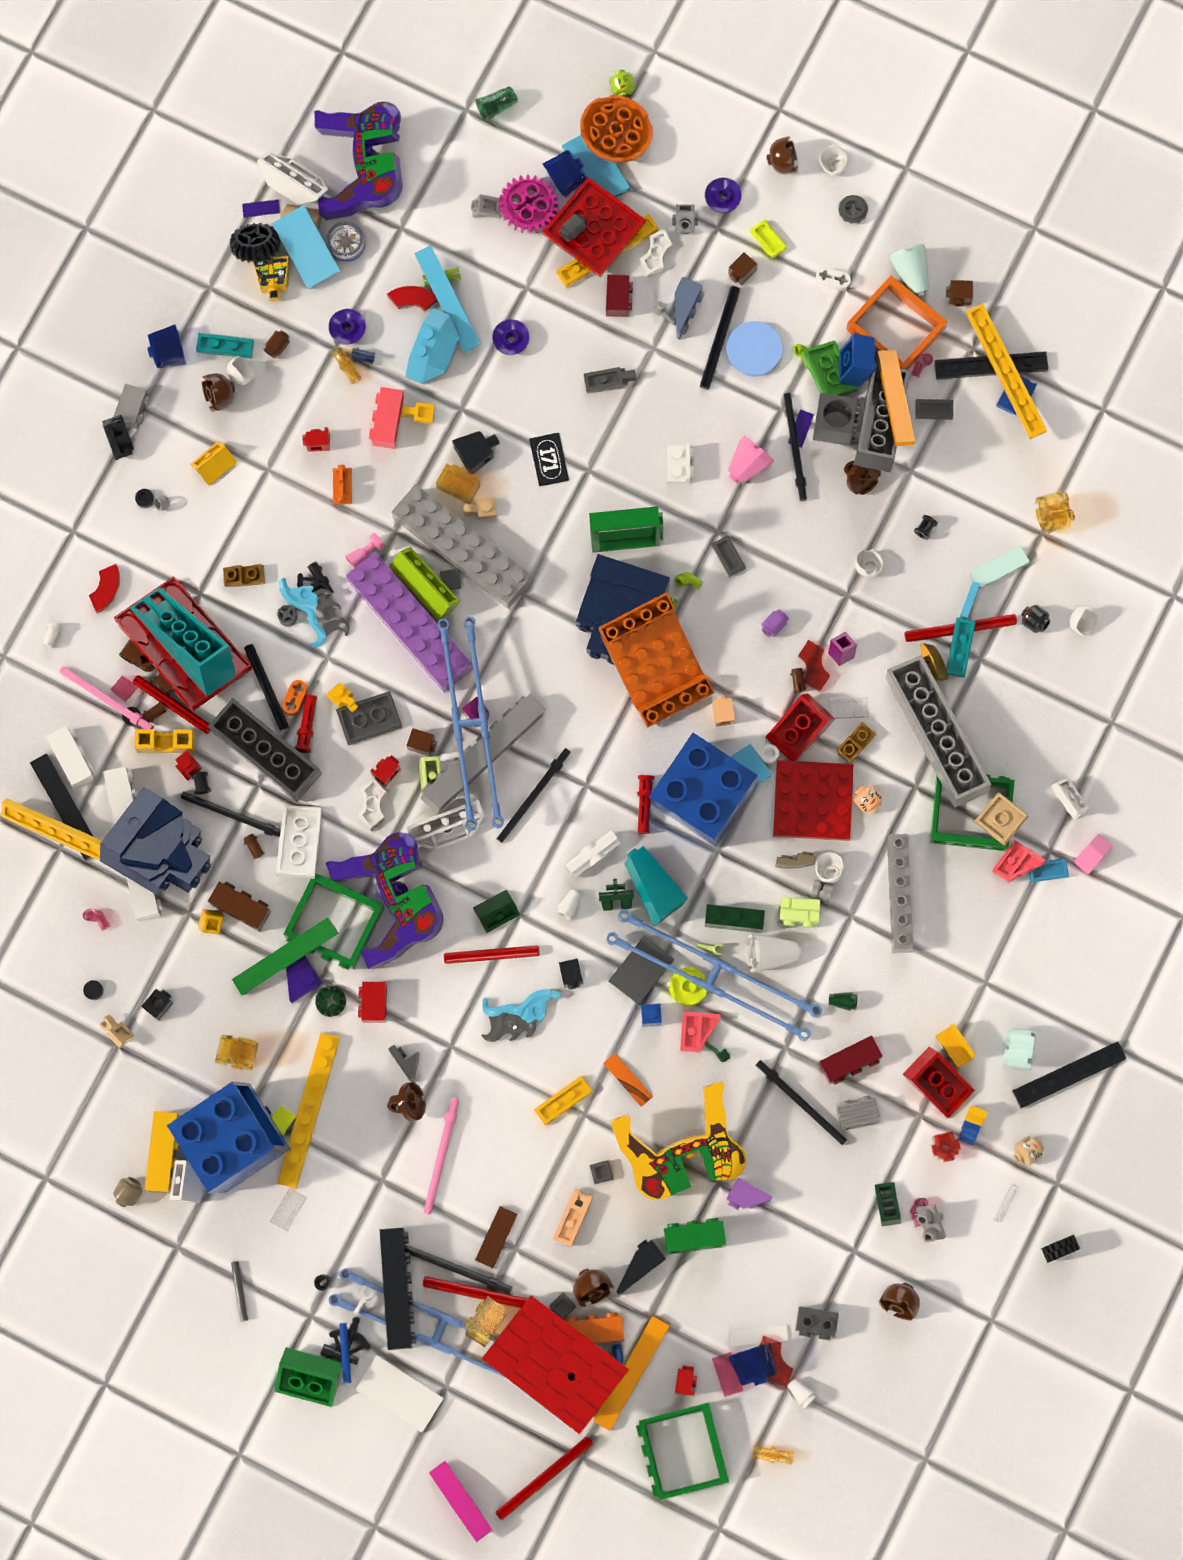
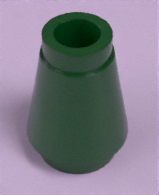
M853 992L829 994V1005L848 1011L856 1010L857 994H853Z

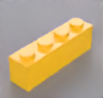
M154 1111L145 1182L146 1191L170 1193L174 1162L178 1160L175 1157L176 1150H179L180 1147L167 1125L180 1117L178 1113Z

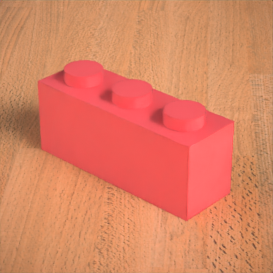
M381 387L380 393L376 394L375 404H378L377 411L374 410L372 415L374 428H370L369 439H371L373 446L395 449L404 401L403 390Z

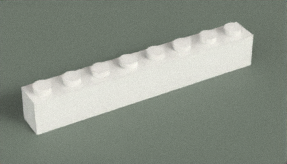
M126 766L103 771L114 823L118 821L138 795L136 789L132 788L131 782H134L133 773ZM127 878L135 918L138 921H143L161 916L160 910H163L161 899H157L156 894Z

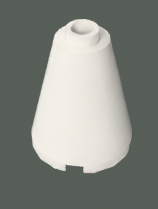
M749 934L748 936L751 942L746 945V957L748 966L753 968L750 970L752 973L796 962L802 955L801 946H798L797 942L759 934Z

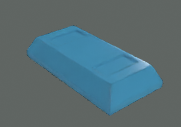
M1066 858L1048 860L1044 865L1029 872L1031 883L1069 877Z

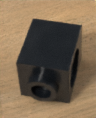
M578 958L559 962L564 988L568 987L569 990L579 988V984H583Z
M155 989L141 1007L159 1021L172 1006L173 1002L170 1000L172 996L164 989L161 992ZM157 999H163V1005L160 1008L154 1007V1002Z

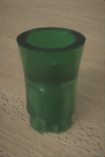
M508 86L505 89L502 88L492 94L475 99V103L481 117L485 122H489L496 115L512 107L513 104L517 103L518 99L512 87Z

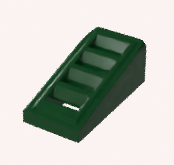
M894 1182L876 1184L875 1191L881 1226L900 1224L901 1217ZM891 1190L892 1192L880 1195V1191ZM893 1198V1201H887V1202H882V1201H881V1200H883V1199ZM894 1206V1209L883 1210L885 1207ZM893 1214L896 1215V1216L884 1217V1216H887V1215H893Z

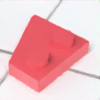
M1014 840L992 871L1009 883L1044 865L1046 860Z
M683 1011L680 1051L700 1053L720 1020L721 1014Z

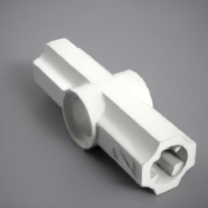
M610 830L596 842H591L585 846L579 855L565 864V867L574 878H577L590 867L598 865L607 854L612 852L621 843Z

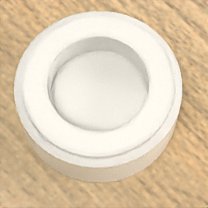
M765 745L760 751V758L765 764H774L779 758V751L774 745Z

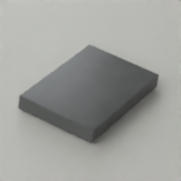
M390 691L356 702L355 704L358 708L354 712H351L346 706L336 709L348 746L402 728Z
M645 936L635 946V948L669 965L675 960ZM631 951L608 982L636 1004L640 1005L667 969Z

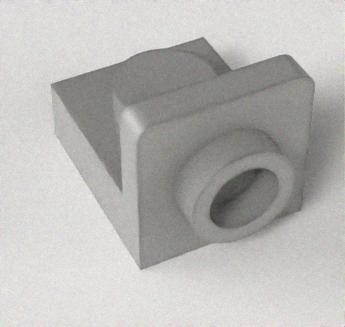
M480 194L471 203L473 217L477 218L479 215L498 218L500 216L499 202L501 200L497 197Z

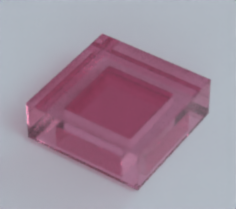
M122 675L110 690L124 702H127L137 690V686Z

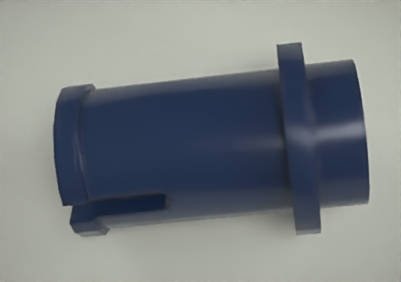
M357 347V349L353 348L351 359L354 362L361 361L373 365L375 353L359 350Z

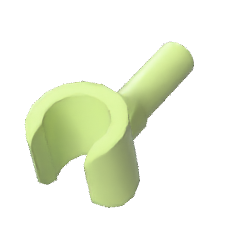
M696 944V948L711 951L715 956L722 955V953L715 951L716 947L724 948L722 944L714 946Z

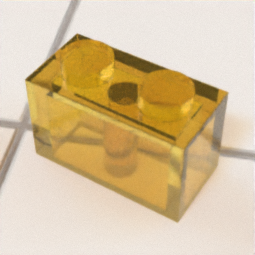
M446 464L436 481L437 489L467 504H471L480 488V480L472 473L466 474L462 472V469L457 465L452 464L451 466Z
M487 1297L485 1302L481 1301L475 1310L477 1314L474 1318L470 1317L465 1324V1335L483 1347L487 1346L508 1312V1309Z

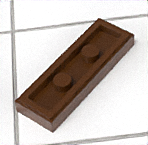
M499 1206L475 1261L494 1268L517 1218V1213Z

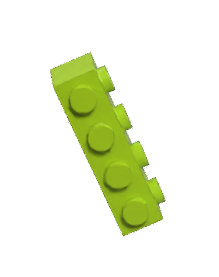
M411 547L400 551L389 565L394 574L402 580L406 587L412 591L438 621L449 616L460 602Z

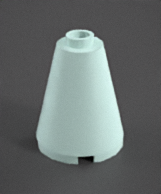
M924 244L911 246L909 249H902L889 256L890 261L906 288L918 298L925 296L926 291L929 290L926 248Z

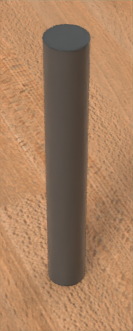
M239 1261L231 1262L240 1322L248 1321Z

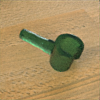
M708 1041L705 1043V1046L713 1051L721 1062H726L731 1058L725 1048L719 1052Z

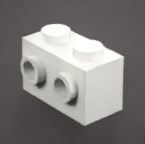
M175 1160L169 1200L200 1203L202 1196V1183L189 1161Z

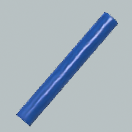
M339 1323L343 1384H350L351 1370L347 1323Z

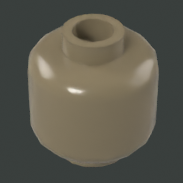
M132 1177L122 1178L113 1191V1195L116 1198L115 1202L122 1207L134 1206L142 1194L141 1183Z

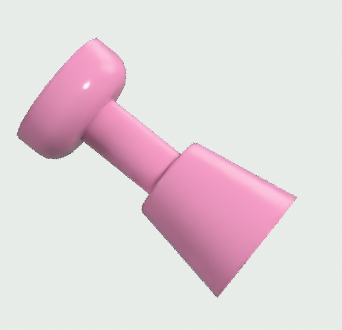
M376 533L370 535L371 542L363 549L358 548L345 556L353 568L367 559V555L375 548L383 550L386 547Z

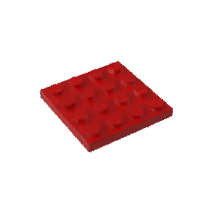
M588 177L542 231V235L594 274L601 277L646 224V219ZM574 214L577 216L581 215L587 222L585 224L587 228L574 240L566 241L559 233L561 226Z
M777 760L773 837L850 841L854 764Z

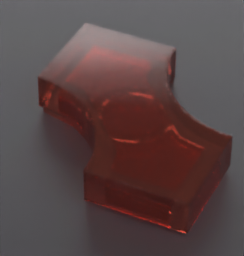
M808 640L798 655L804 662L807 670L804 683L821 692L830 678V674L822 665L824 649Z
M762 1336L756 1355L760 1356L768 1366V1381L787 1388L793 1368L788 1366L781 1356L782 1343Z

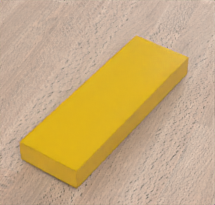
M580 1076L535 1108L534 1111L546 1126L593 1093L585 1079Z

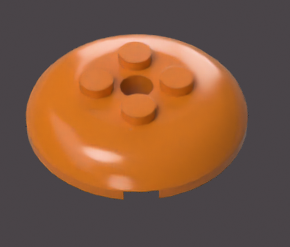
M610 95L609 97L601 99L599 97L593 100L585 108L580 120V132L586 146L596 156L609 162L624 163L637 159L648 149L652 140L653 127L650 124L647 112L637 102L624 96Z

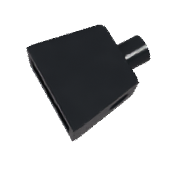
M481 431L452 440L453 447L470 476L494 458L491 448L500 444L495 434L485 439Z

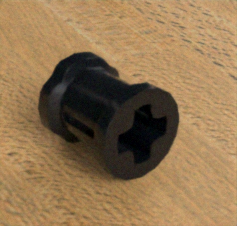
M923 515V520L918 528L914 529V533L920 538L928 540L929 533L938 523L932 517Z
M205 771L191 775L195 784V795L211 792L207 781L208 773Z

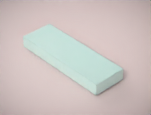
M1021 546L971 571L970 574L975 582L980 583L979 589H982L1029 564L1030 561Z

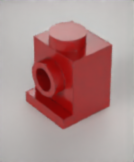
M324 427V431L312 429L310 432L302 435L303 446H306L308 452L330 451V432L328 427Z
M187 750L175 759L178 763L175 767L187 781L191 779L192 774L198 773L202 769Z
M392 755L390 757L387 756L385 760L382 758L376 765L377 769L374 770L372 768L370 773L384 786H387L401 770L398 765L400 762Z
M683 1365L682 1369H678L675 1393L695 1396V1392L691 1391L692 1387L696 1388L697 1376L694 1375V1367Z

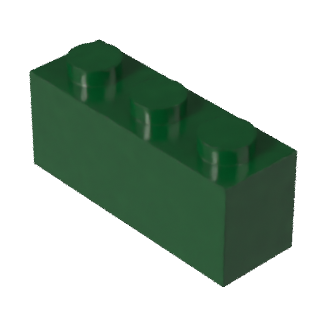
M707 904L704 927L762 933L765 910Z

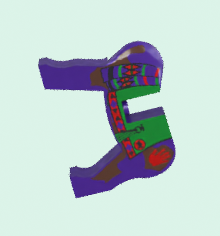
M382 101L373 104L360 113H325L320 110L314 111L315 129L322 135L353 138V159L358 176L355 181L335 197L326 198L322 196L318 199L319 215L327 221L353 216L355 213L366 208H381L394 203L399 198L403 188L400 159L393 152L379 154L372 146L399 141L400 135L397 132L400 129L401 113L397 106L390 102Z
M402 832L393 833L385 838L376 851L370 855L352 857L342 862L328 861L325 863L332 881L340 882L375 876L382 899L396 920L378 947L361 951L368 969H377L400 958L410 947L433 939L441 931L444 922L443 912L430 886L421 885L408 891L404 883L396 881L422 868V862L419 861L418 845L411 835Z

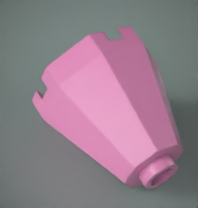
M744 435L738 443L728 468V472L731 473L729 477L736 483L739 481L744 483L770 467L774 459Z

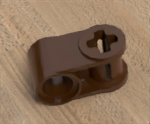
M129 639L119 653V656L145 672L153 671L155 667L151 663H143L144 660L148 661V659Z

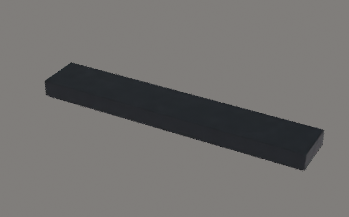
M1047 351L1009 354L1018 373L1048 371ZM987 356L934 361L936 380L996 375Z
M47 753L30 762L63 823L93 836ZM81 853L85 861L91 858L90 856Z
M1117 1041L1012 1090L1021 1109L1127 1058Z

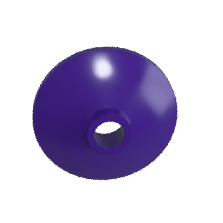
M721 177L714 179L706 187L705 201L716 212H730L741 201V189L730 178ZM720 196H725L726 199L721 200Z
M342 309L333 314L329 321L328 329L331 337L336 342L350 345L363 337L366 324L359 312L353 309ZM346 327H350V328H351V330L348 331V332L345 331L344 329H345Z
M504 320L494 328L492 341L499 352L505 355H516L527 347L529 331L518 320ZM513 337L515 340L509 342L508 338Z

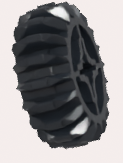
M262 222L259 224H246L244 227L240 226V229H236L230 238L231 252L241 262H263L264 259H270V256H275V252H278L280 247V239L274 227L268 224L263 225Z

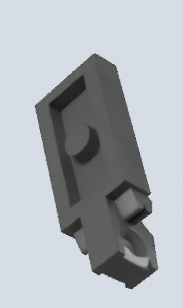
M620 367L583 374L587 393L624 387L628 385V382L637 380L635 370L625 371V368Z

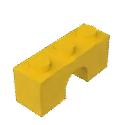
M135 729L134 748L138 753H184L186 750L189 753H195L196 734L193 729H173L171 733L156 732L154 729Z

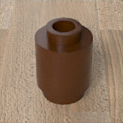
M282 330L280 332L275 331L265 343L263 350L275 359L289 345V335Z

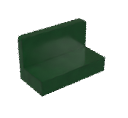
M507 890L473 907L486 933L520 915Z

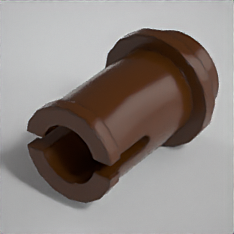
M802 668L791 669L790 676H792L794 693L806 691L803 677L805 672Z
M158 702L148 711L144 710L142 716L147 722L154 723L153 720L167 711L163 704Z
M250 834L243 839L245 841L244 845H247L253 858L257 859L265 853L257 841L258 837Z

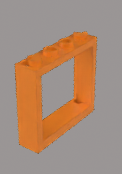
M890 275L847 322L846 330L851 336L855 333L872 337L857 322L888 289L934 327L930 334L904 362L898 358L900 369L908 370L946 329L948 321ZM875 339L877 347L875 355L877 357L878 351L888 349Z

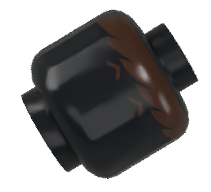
M1033 605L1030 608L1026 607L1021 614L1023 617L1022 624L1034 633L1045 631L1051 621L1049 613L1038 605Z

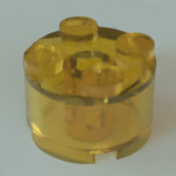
M1059 491L1037 497L1035 500V504L1039 506V509H1035L1036 517L1041 529H1046V534L1067 529L1071 526V521L1075 520L1074 512L1070 510L1068 504L1069 496L1066 492L1062 493Z
M221 1035L215 1063L219 1065L230 1064L231 1068L238 1070H253L258 1043L242 1037L232 1038L233 1036Z

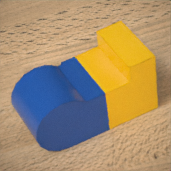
M972 1105L969 1107L958 1137L959 1141L974 1145L987 1111Z

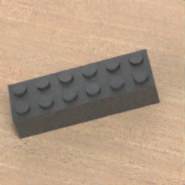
M876 364V370L869 378L853 465L891 473L897 446H895L879 364ZM900 369L906 395L910 370Z
M234 698L228 702L208 725L209 730L296 802L302 798L322 774L316 765Z

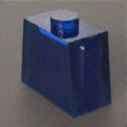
M565 150L561 154L542 163L560 194L564 197L571 194L588 178L582 169L584 164L579 157L576 158L569 150Z
M176 324L148 334L150 347H147L149 357H153L157 368L187 364Z
M770 1342L728 1356L742 1386L753 1382L757 1386L765 1383L766 1378L776 1375L777 1369Z

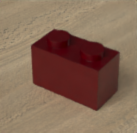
M607 275L606 316L628 317V311H632V300L629 299V293H633V282H630L629 275Z

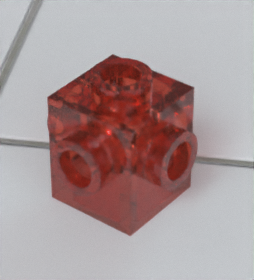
M953 1131L934 1135L932 1137L934 1144L931 1145L933 1156H937L938 1160L943 1159L944 1163L955 1160L954 1156L959 1154L958 1151L961 1150L959 1140L955 1139ZM943 1145H947L949 1150H945Z

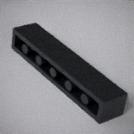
M403 1227L379 1229L387 1349L389 1351L413 1349V1344H416V1334L412 1332L411 1324H415L414 1312H410V1304H413V1293L409 1292L408 1284H412L411 1272H407V1264H410V1252H406V1244H409V1234L405 1232Z

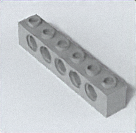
M889 834L887 837L892 953H911L913 950L908 834Z

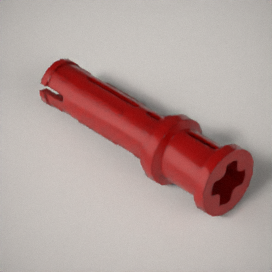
M311 694L305 695L301 727L297 731V745L294 747L300 753H311L310 742L314 736L312 725L317 696Z
M638 775L639 791H637V795L639 797L637 833L649 834L651 801L649 796L652 793V783L655 780V776Z

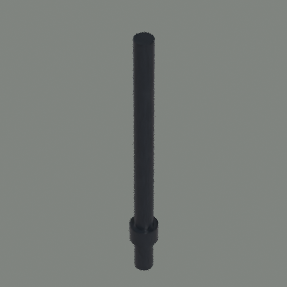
M785 393L783 396L796 473L795 485L798 488L800 501H806L805 486H807L806 478L803 476L791 393Z
M564 748L558 758L551 762L549 770L496 839L500 843L504 842L554 774L561 770L563 762L571 753L567 748Z
M184 791L181 795L183 800L262 830L264 834L269 836L275 835L280 837L281 830L273 824H265Z
M762 1060L758 1061L755 1066L766 1075L770 1082L773 1081L841 1145L847 1141L840 1132L786 1084L774 1069L771 1070Z
M406 1245V1252H410V1255L485 1284L487 1288L492 1290L498 1289L508 1294L512 1291V1286L499 1282L497 1278L492 1276L491 1278Z

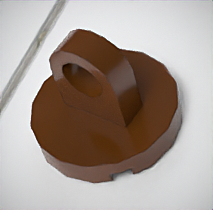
M854 460L850 461L844 467V472L847 476V487L857 495L869 493L877 485V479L881 475V471L853 465Z
M415 1082L404 1083L400 1087L399 1094L389 1098L387 1107L394 1113H402L408 1121L420 1120L425 1113L426 1107L425 1101H422L421 1097L424 1096L423 1091Z

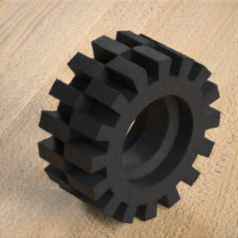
M1073 1234L1041 1248L1047 1263L1080 1250V1247Z

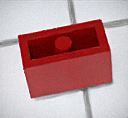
M362 982V987H359L358 996L362 998V1006H358V1018H361L363 1023H386L387 983Z

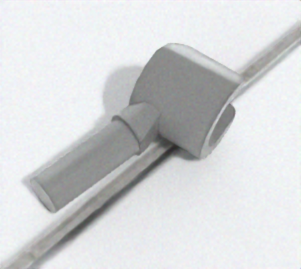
M658 301L661 309H656L653 306L655 314L658 316L662 315L674 325L675 321L665 311L663 302Z

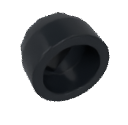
M326 1274L318 1275L314 1280V1285L316 1289L324 1291L330 1287L331 1279ZM326 1279L327 1282L321 1286L320 1283Z

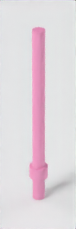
M63 666L60 669L61 674L129 718L130 722L136 726L139 725L144 729L154 728L152 724L143 719L142 715L132 712Z
M451 1097L449 1110L445 1114L444 1120L446 1122L423 1213L431 1214L453 1122L455 1123L457 1118L456 1110L459 1102L457 1098Z

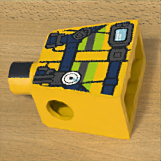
M288 256L264 259L263 262L257 261L255 263L253 261L261 293H268L269 301H279L280 292L288 290L290 271Z

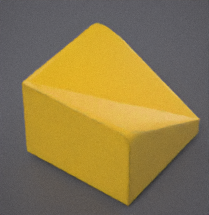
M202 909L198 928L204 933L220 934L224 919L221 911Z

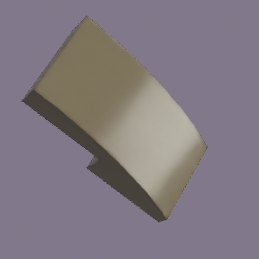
M802 851V854L798 853L796 860H792L793 857L781 855V857H777L775 867L783 869L803 868L815 864L817 857L807 851Z

